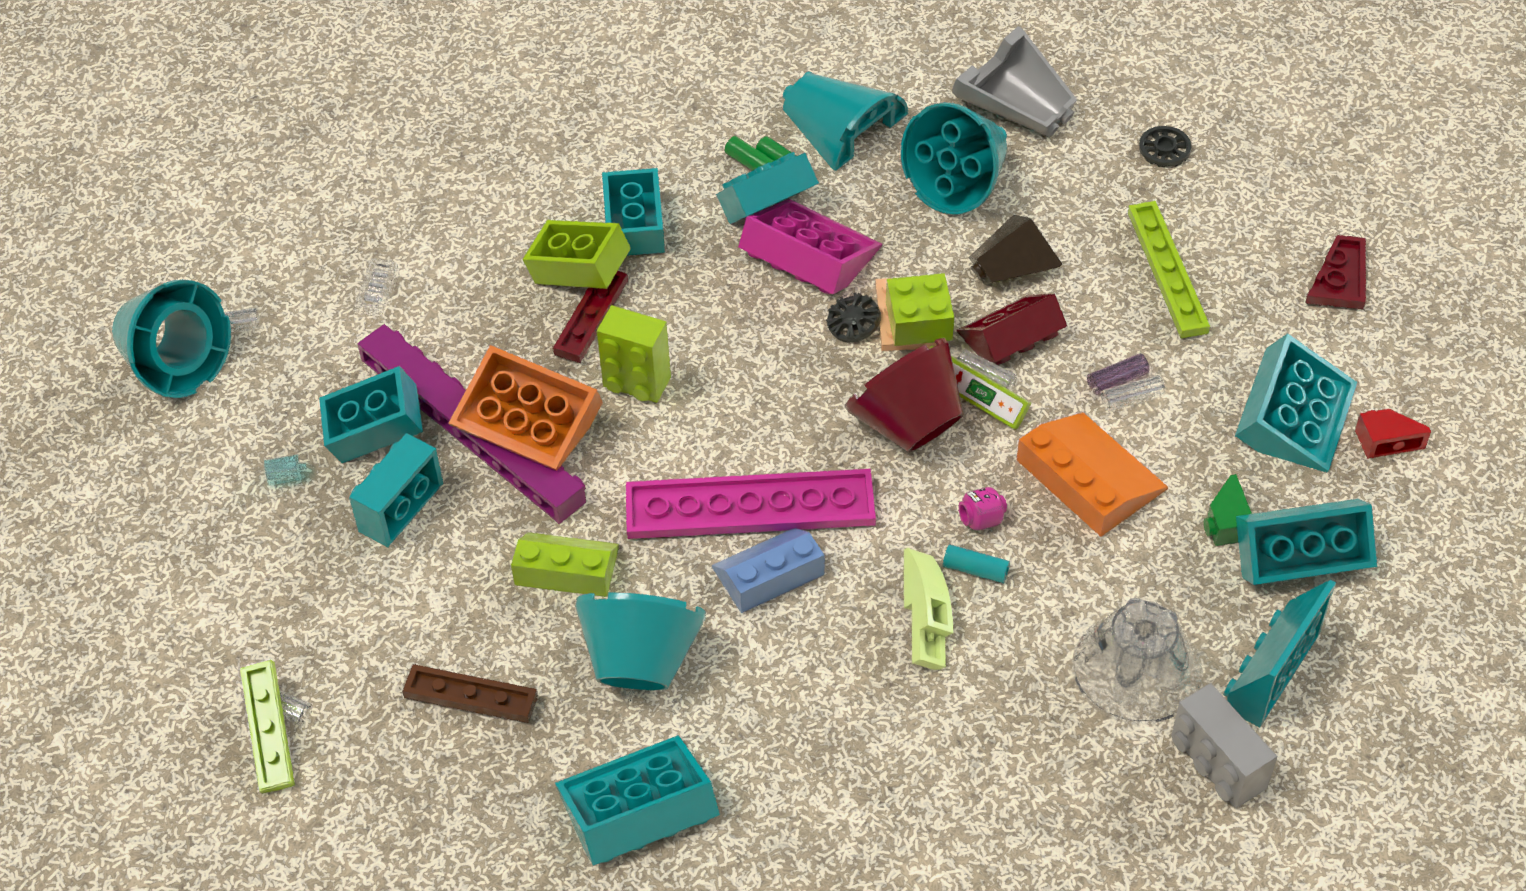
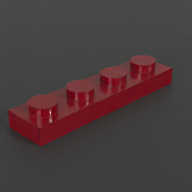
M617 271L607 289L588 287L553 346L555 356L581 363L597 336V329L610 306L615 305L628 282L627 273Z

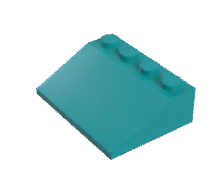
M1287 333L1266 348L1235 437L1259 453L1327 473L1330 469L1358 382Z
M1328 580L1290 600L1283 611L1276 610L1269 623L1270 631L1268 634L1261 633L1254 646V649L1257 651L1253 657L1249 655L1245 657L1239 669V672L1242 674L1238 680L1234 678L1230 680L1223 694L1244 720L1259 728L1262 726L1320 635L1336 582Z
M679 735L555 783L582 847L593 866L609 862L614 857L629 851L641 849L647 844L664 837L674 836L677 832L694 825L704 824L709 819L720 815L710 779Z

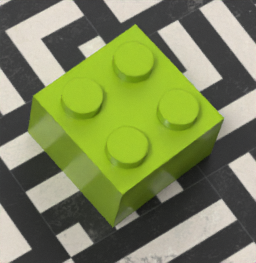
M945 273L887 279L886 306L894 346L932 343L939 338H945L946 341L953 340L955 317Z

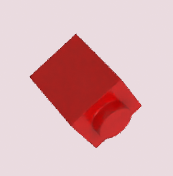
M1389 408L1360 413L1355 428L1356 435L1367 459L1425 449L1431 434L1428 426Z

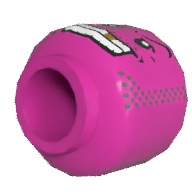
M992 487L969 491L965 493L958 505L959 516L963 524L969 526L972 530L995 527L1003 521L1004 513L1007 511V503L1004 496L999 495Z

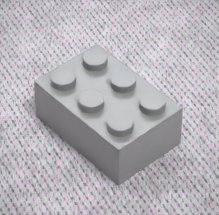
M1212 683L1179 702L1171 734L1173 743L1181 752L1186 751L1193 759L1194 766L1200 775L1208 776L1215 784L1216 792L1220 798L1226 802L1230 801L1237 809L1268 788L1278 756Z

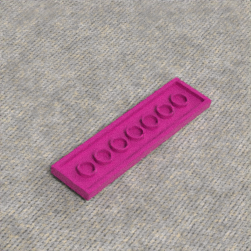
M871 469L626 482L627 539L785 531L795 528L804 530L876 526Z

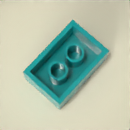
M791 152L778 160L769 162L747 174H742L722 184L724 190L717 193L716 196L728 222L732 224L819 184L806 153L796 156L794 152Z
M658 168L602 172L605 223H619L631 248L627 256L665 253Z
M400 366L319 398L324 446L341 463L399 442L406 433L414 436L423 432L417 385Z
M408 433L399 442H395L391 446L389 453L380 463L372 467L370 474L361 484L354 487L349 496L358 532L387 548L444 484L435 447Z

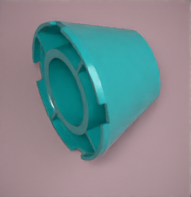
M179 279L163 283L124 303L114 318L112 335L118 351L137 379L147 389L161 396L182 398L197 393L196 389L205 380L211 383L222 369L231 341L229 316L225 315L220 304L222 300L212 289L196 281ZM165 321L164 335L157 347V333L160 325Z
M608 592V599H595L594 593L578 596L575 603L596 681L618 688L649 691L666 690L669 688L706 619V611L699 606H696L695 611L686 609L687 602L676 599L620 592Z

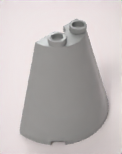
M1020 26L1003 39L995 56L979 69L973 65L956 78L952 88V93L957 98L1042 133L1048 138L1057 131L1060 122L1066 124L1074 114L1071 108L1077 101L1073 93Z

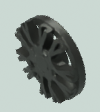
M1156 126L1142 134L1139 150L1146 161L1152 165L1154 163L1158 167L1163 168L1165 166H1178L1189 157L1191 141L1186 133L1178 128ZM1173 133L1177 136L1173 138L1171 136H1168V134ZM1151 135L1155 141L1148 140L1147 138ZM1179 148H1181V149H1186V151H1185V152H1182V151H1179L1178 149H1179ZM1148 152H1155V154L1150 155Z
M853 293V296L846 298L842 296L840 300H836L837 303L835 305H831V308L828 309L829 314L826 322L829 331L835 338L843 342H857L869 337L875 332L881 321V312L877 303L867 294L862 296L861 293ZM866 322L872 324L867 330L863 327ZM843 329H848L846 335L840 334ZM854 330H858L859 334L854 335Z

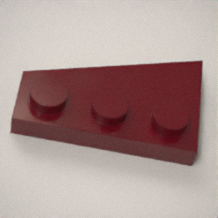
M1336 236L1325 258V262L1307 294L1306 304L1364 310L1366 303V238Z

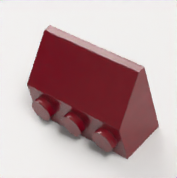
M1055 294L1026 295L957 329V333L983 362H993L994 365H1000L1011 360L1010 355L1017 351L1023 353L1035 347L1034 343L1041 339L1047 341L1059 335L1058 331L1067 327V323Z

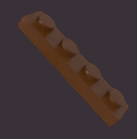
M416 664L412 665L402 690L404 698L524 723H529L538 698L537 689Z

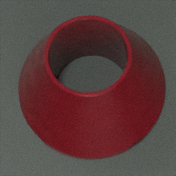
M945 338L936 339L934 342L937 346L930 349L926 345L915 349L864 384L867 389L860 397L853 394L846 402L844 407L847 412L907 452L917 450L951 428L963 417L964 413L949 344Z

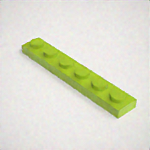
M1156 201L1129 205V218L1180 338L1209 334L1210 324Z

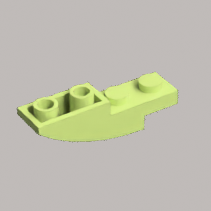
M906 548L904 549V608L912 610V663L933 670H941L946 667L945 637L953 633V616L948 587L944 575L933 556Z

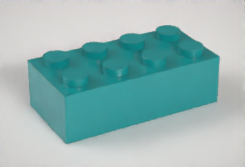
M1361 499L1236 516L1241 573L1243 579L1253 585L1377 567L1372 504Z

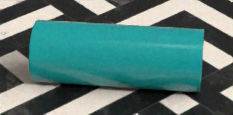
M949 544L945 552L943 567L1004 584L1006 580L1005 575L1009 571L1010 561Z

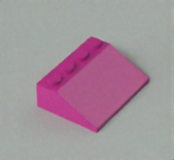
M787 199L747 216L738 247L747 251V254L753 258L763 259L771 263V266L777 270H785L793 274L799 281L809 282L817 286L823 293L835 294L848 287L882 247V243L795 201Z

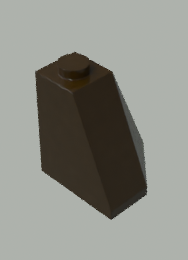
M1019 215L1010 217L968 257L973 263L971 270L979 280L984 279L992 283L1055 269L1062 265L1033 220Z

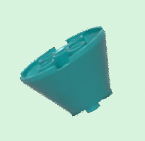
M943 102L927 106L912 117L902 137L901 162L906 179L910 178L917 190L915 193L917 197L936 211L945 214H962L974 210L988 199L995 187L1007 154L1006 131L991 120L959 104Z

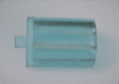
M298 454L264 460L268 485L303 480L302 470L307 469L306 463H300Z

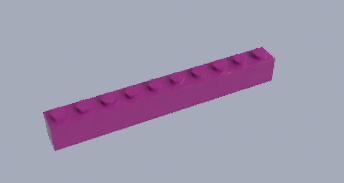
M383 324L357 343L361 361L377 374L400 366L417 385L420 409L558 524L562 523L586 503V487L583 481L576 475L571 476L564 470L562 465L557 471L449 425V421L466 390L457 378H451L444 373L442 367L437 362L428 360L417 346L412 347L407 343L399 331H393Z

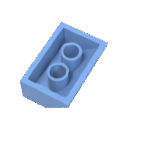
M795 528L712 565V568L739 611L743 613L823 576L825 555L809 532Z

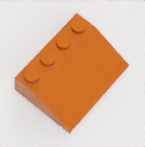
M490 345L453 413L449 425L557 471L589 430L603 402L597 389Z
M1083 412L1043 423L1020 438L1018 442L1016 460L1100 537L1168 489L1166 484Z

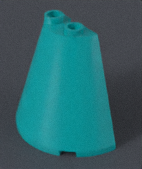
M811 71L806 72L794 85L787 86L782 95L783 99H785L783 105L784 112L835 171L854 157V139L883 117L882 123L891 128L908 115L907 103L895 93L817 75Z

